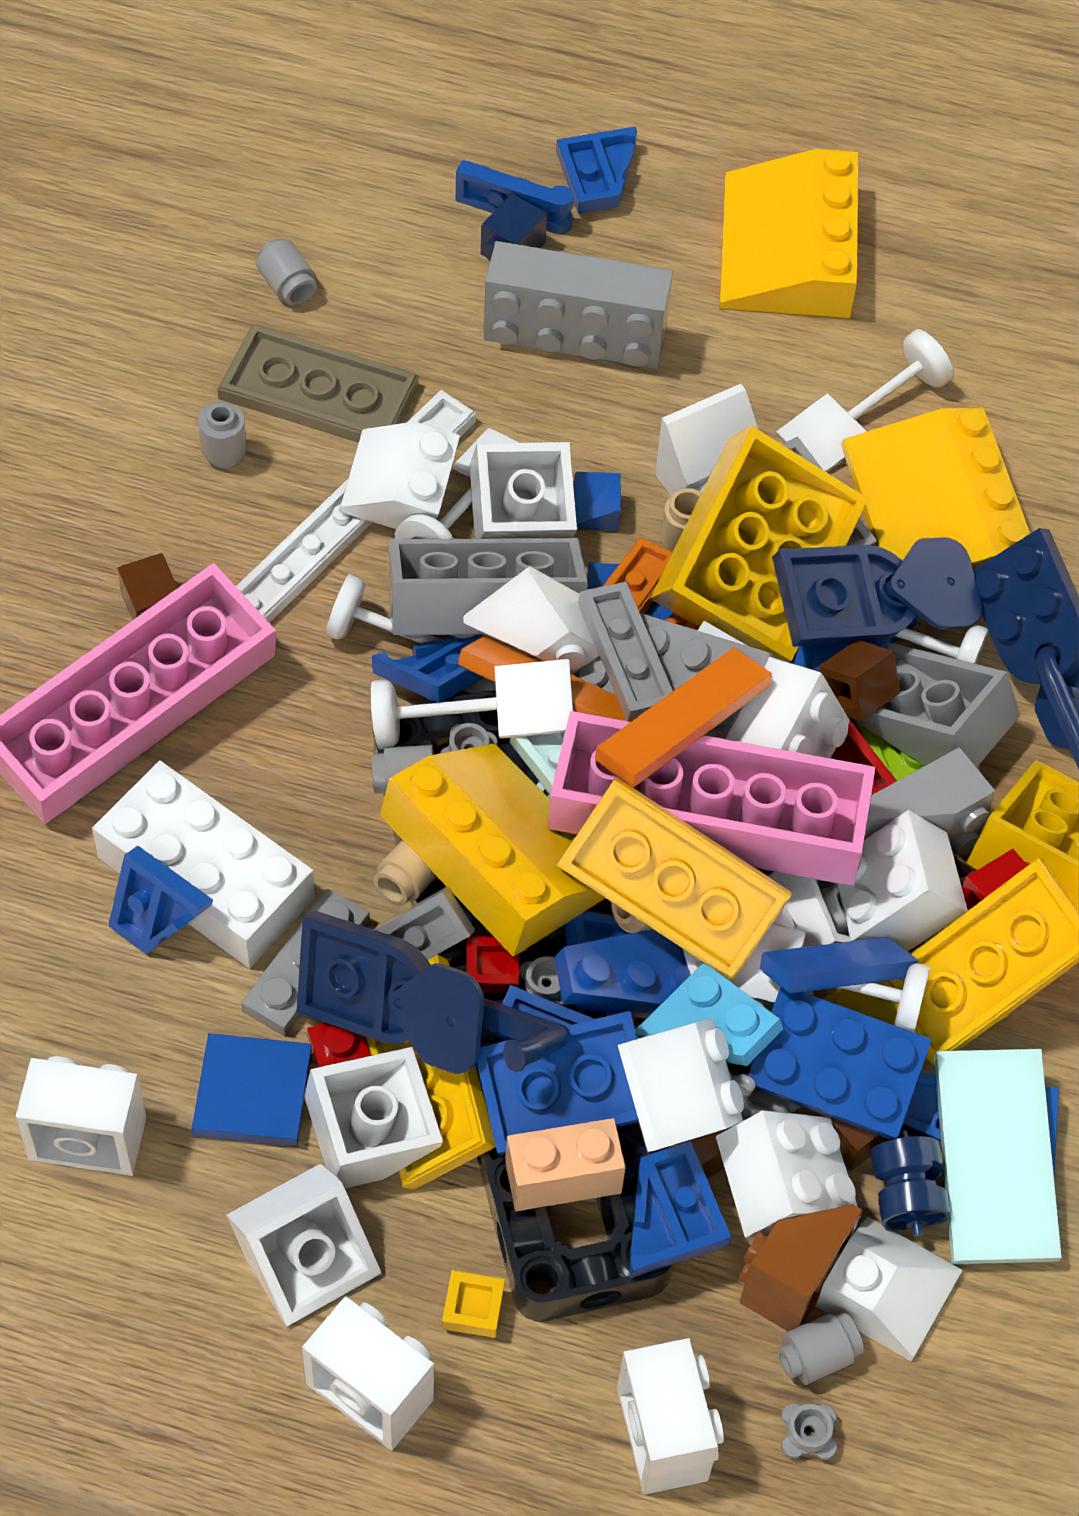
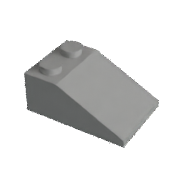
M889 642L887 649L895 653L900 694L863 720L848 715L847 717L925 766L960 747L977 768L1020 716L1008 672Z
M958 747L871 795L864 840L907 810H910L947 832L951 849L963 857L972 852L984 824L990 816L989 810L996 791L962 749Z

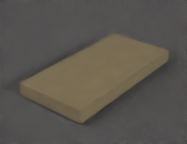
M252 324L223 377L217 392L218 399L359 443L363 429L400 424L419 385V375Z

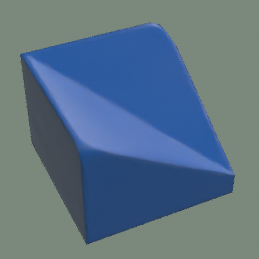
M576 472L574 474L573 489L577 529L619 530L621 473Z

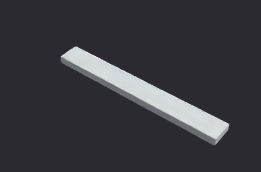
M440 390L408 422L416 421L460 435L461 437L476 422V412L443 390ZM348 479L236 586L269 623L373 523L339 512Z

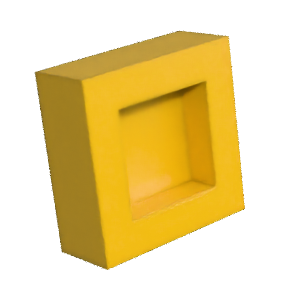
M451 1270L442 1317V1329L496 1338L505 1279Z

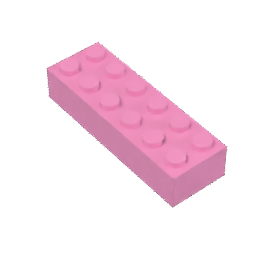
M212 563L0 715L1 776L41 822L46 825L273 658L276 649L275 628L218 566Z
M570 711L550 794L548 829L573 834L579 832L614 778H619L595 760L596 747L630 722ZM702 736L636 785L634 789L755 868L854 886L862 855L875 767Z

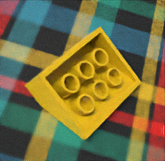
M812 149L726 172L719 309L850 318L857 286L858 152Z
M984 407L941 408L845 438L841 443L855 489L868 498L863 513L870 532L877 540L875 546L892 552L901 560H903L917 540L947 537L958 541L965 547L974 570L1030 534Z
M751 425L728 438L650 599L690 623L701 626L703 621H706L747 646L769 652L775 658L785 662H791L798 647H793L772 556L780 549L846 546L868 498Z
M495 743L430 755L389 778L379 816L418 855L430 870L449 887L451 892L513 957L605 899L604 896L557 866L577 834L548 829L550 799Z
M1036 759L988 817L967 863L978 870L1011 849H1014L1025 862L1030 864L1038 858L1044 859L1079 908V782Z

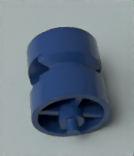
M900 1131L897 1139L880 1143L871 1149L870 1154L874 1177L885 1181L886 1187L878 1193L881 1225L884 1228L912 1230L914 1237H920L924 1235L923 1228L940 1224L951 1217L947 1190L936 1186L935 1182L943 1173L938 1140L923 1136L908 1137L907 1131Z

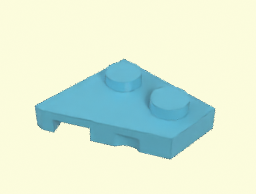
M703 963L635 1031L636 1035L642 1038L714 1018L716 1028H720L723 1031L728 1043L729 1056L725 1059L726 1062L747 1066L783 1030V1027L777 1016L712 967Z

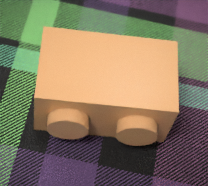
M614 1118L507 1136L505 1163L515 1212L622 1193L625 1164Z

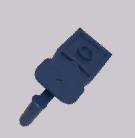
M1038 528L975 568L973 572L982 604L981 614L1003 664L1019 680L1032 684H1041L1035 702V713L1044 734L1054 746L1070 748L1079 769V595L1050 530Z
M952 538L919 539L911 546L903 560L884 548L872 545L780 549L772 556L793 647L853 643L856 640L864 642L888 640L905 629L913 621L916 614L931 626L940 630L967 628L973 625L981 616L982 604L969 554L961 543Z
M316 910L303 916L296 1011L298 1013L383 1043L399 1044L409 1040L424 1063L454 1074L464 1073L476 1065L480 1054L482 1028L513 1038V1040L507 1041L503 1048L505 1064L513 1072L522 1071L526 1065L544 1058L563 1047L569 1041L570 1034L566 1026L485 999L479 983L472 975L440 963L431 965L420 950L403 939Z

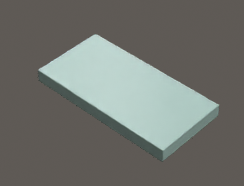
M1041 1049L937 1051L934 1061L944 1181L951 1217L948 1219L951 1264L1058 1262L1062 1256Z

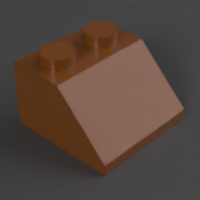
M851 1204L779 1219L768 1236L759 1232L743 1259L746 1264L738 1278V1281L745 1284L740 1304L787 1332L803 1325L819 1299L825 1280L849 1239L853 1236L862 1209Z

